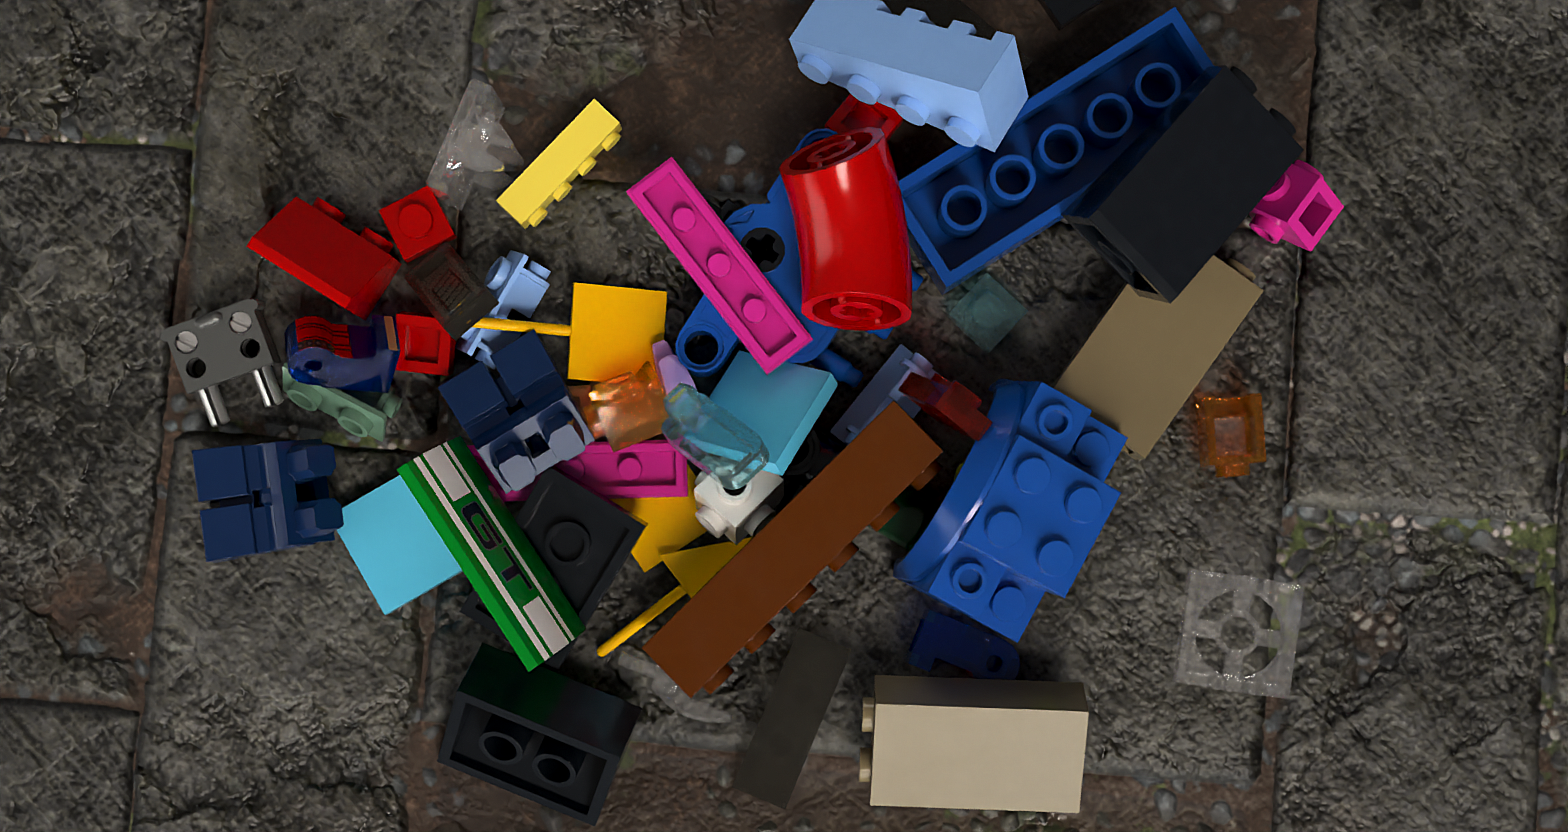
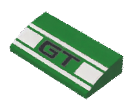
M461 436L423 453L396 469L528 672L546 661L586 630V627Z

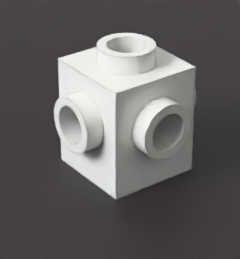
M715 459L699 473L695 480L697 487L694 488L696 509L698 510L695 516L701 525L713 536L720 538L725 534L735 545H738L748 534L754 537L775 517L776 511L774 508L784 496V479L778 474L727 460L721 462L719 459Z

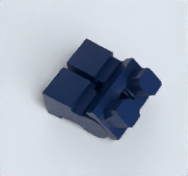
M534 329L490 355L501 377L496 378L485 363L480 361L438 387L481 458L506 494L512 490L519 491L534 482L536 475L561 460L568 461L585 451V446L595 440L581 409L561 376L547 346Z
M322 439L277 441L255 445L192 450L198 502L207 504L220 502V508L200 510L206 562L218 563L335 540L334 531L344 525L342 506L335 498H329L327 476L332 475L333 470L336 468L334 447L322 444ZM257 492H258V495H259L260 507H259V505H258Z

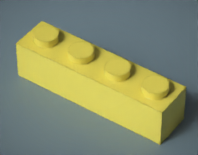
M593 99L496 200L497 203L524 229L530 224L533 227L537 226L548 214L546 208L554 199L558 202L561 201L572 189L570 183L578 174L585 176L595 166L597 161L594 158L603 149L609 151L621 138L619 132L622 130L620 122L599 102Z

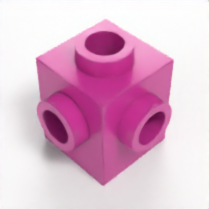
M1296 160L1249 213L1252 218L1249 226L1259 236L1273 244H1277L1280 239H1283L1311 252L1344 206L1317 169L1302 160Z

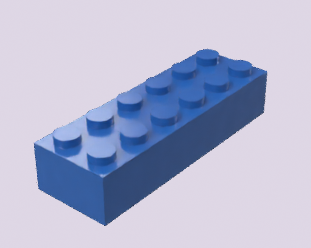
M1176 7L1028 99L995 152L976 144L973 147H966L958 143L898 181L907 221L909 245L941 295L1062 220L1064 217L1061 214L1207 67L1214 66Z

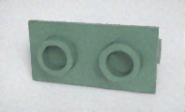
M297 352L291 365L286 362L282 366L283 391L287 393L290 400L296 405L308 411L319 409L336 418L338 423L351 434L358 437H367L369 435L383 442L386 433L387 416L394 418L403 401V398L395 395L396 388L362 371L358 373L350 387L342 384L350 371V365L331 355L315 354L316 352Z

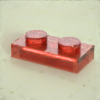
M911 372L898 389L899 392L941 425L978 442L993 423L977 410L982 403L978 396L959 382L954 380L950 383L937 373H934L931 379Z

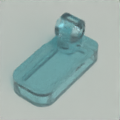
M679 383L663 398L664 409L669 417L663 422L661 431L670 445L724 488L734 490L743 487L768 463L770 453L760 435L727 410L714 403L707 395L698 393L693 386Z

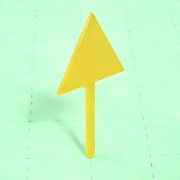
M752 537L744 538L738 545H735L732 541L660 554L659 557L680 585L600 645L596 650L597 655L604 657L685 594L692 598Z

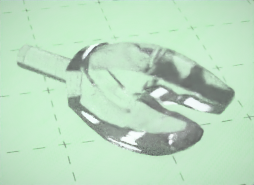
M622 651L617 664L653 678L654 681L651 689L675 712L704 722L726 723L732 720V713L722 708L714 707L708 701H700L694 697L690 698L657 664ZM726 679L720 686L728 687V679Z

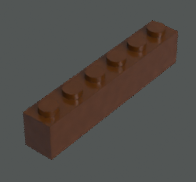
M893 400L644 644L642 649L690 698L701 688L709 695L712 694L734 672V669L728 662L743 647L750 654L754 653L776 631L769 622L785 606L793 614L817 591V588L810 582L826 566L834 573L838 571L859 550L852 542L858 534L868 525L875 532L881 529L900 510L901 507L894 499L911 484L919 491L942 469L943 466L936 458L943 452V449Z

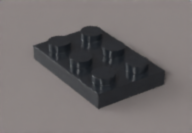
M554 465L543 472L515 519L585 627L648 526V523ZM473 588L459 612L508 641ZM581 634L544 661L543 664L557 672L562 667Z

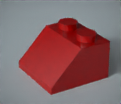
M296 196L252 236L246 247L366 321L402 265L393 256L389 255L394 244L367 227H364L361 234L357 235L341 225L346 214L319 197L315 199L311 206Z

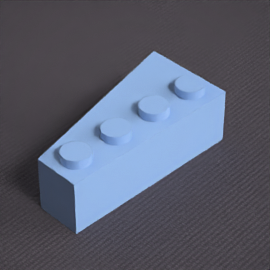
M814 0L789 38L798 61V67L809 79L820 84H826L830 81L846 88L852 96L863 103L874 105L878 102L895 109L902 118L914 125L923 126L927 123L944 130L951 139L966 147H973L976 144L995 152L1029 97L1014 35L996 31L993 38L988 40L974 36L976 29L973 24L953 20L948 29L939 27L929 20L925 12L907 7L900 16L894 15L881 0Z

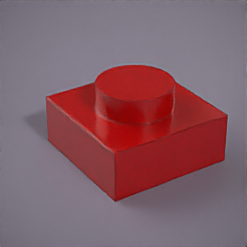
M850 94L826 122L825 128L837 133L867 127L881 128L886 141H888L903 123L904 118L895 109L878 102L874 105H869L859 101Z
M430 185L378 210L404 261L407 263L458 238Z
M405 311L396 313L395 336L398 351H393L392 370L442 376L453 374L456 331L444 316Z

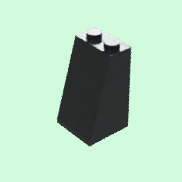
M1226 65L1207 67L1061 214L1140 297L1171 304L1304 150L1292 137L1296 133L1292 123L1276 109L1271 108L1268 111L1253 95L1257 91L1253 81L1235 66H1232L1230 69Z

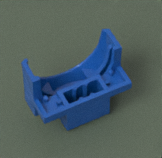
M1000 378L991 384L988 389L994 393L993 400L963 466L918 541L904 557L896 559L893 577L1018 643L1045 591L1063 598L1066 597L1115 506L1121 492L1107 485L1104 481L1128 437L1091 417V409L1043 382L1013 381Z

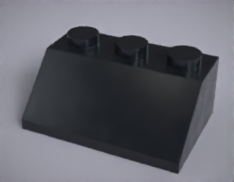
M482 642L456 692L437 762L577 820L596 826L630 743L642 708L626 702L615 695H609L570 679L564 674L553 672L539 665L528 672L521 659L516 655Z

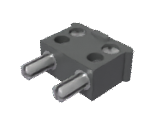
M248 298L168 327L160 333V339L163 342H168L186 393H199L212 427H219L221 424L224 425L230 421L218 385L248 374H253L265 407H274V403L279 405L284 401L272 369L273 365L279 364L281 361L262 313L266 306L262 300ZM255 339L259 343L260 351L257 356L252 357L248 352V346ZM200 359L206 366L205 373L201 377L195 372V364Z

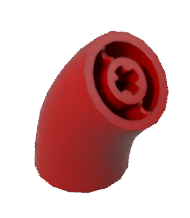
M867 127L838 133L814 142L784 160L778 169L787 192L798 241L802 284L801 313L809 320L823 326L861 331L887 329L902 325L911 319L912 270L907 221L894 162L881 128Z

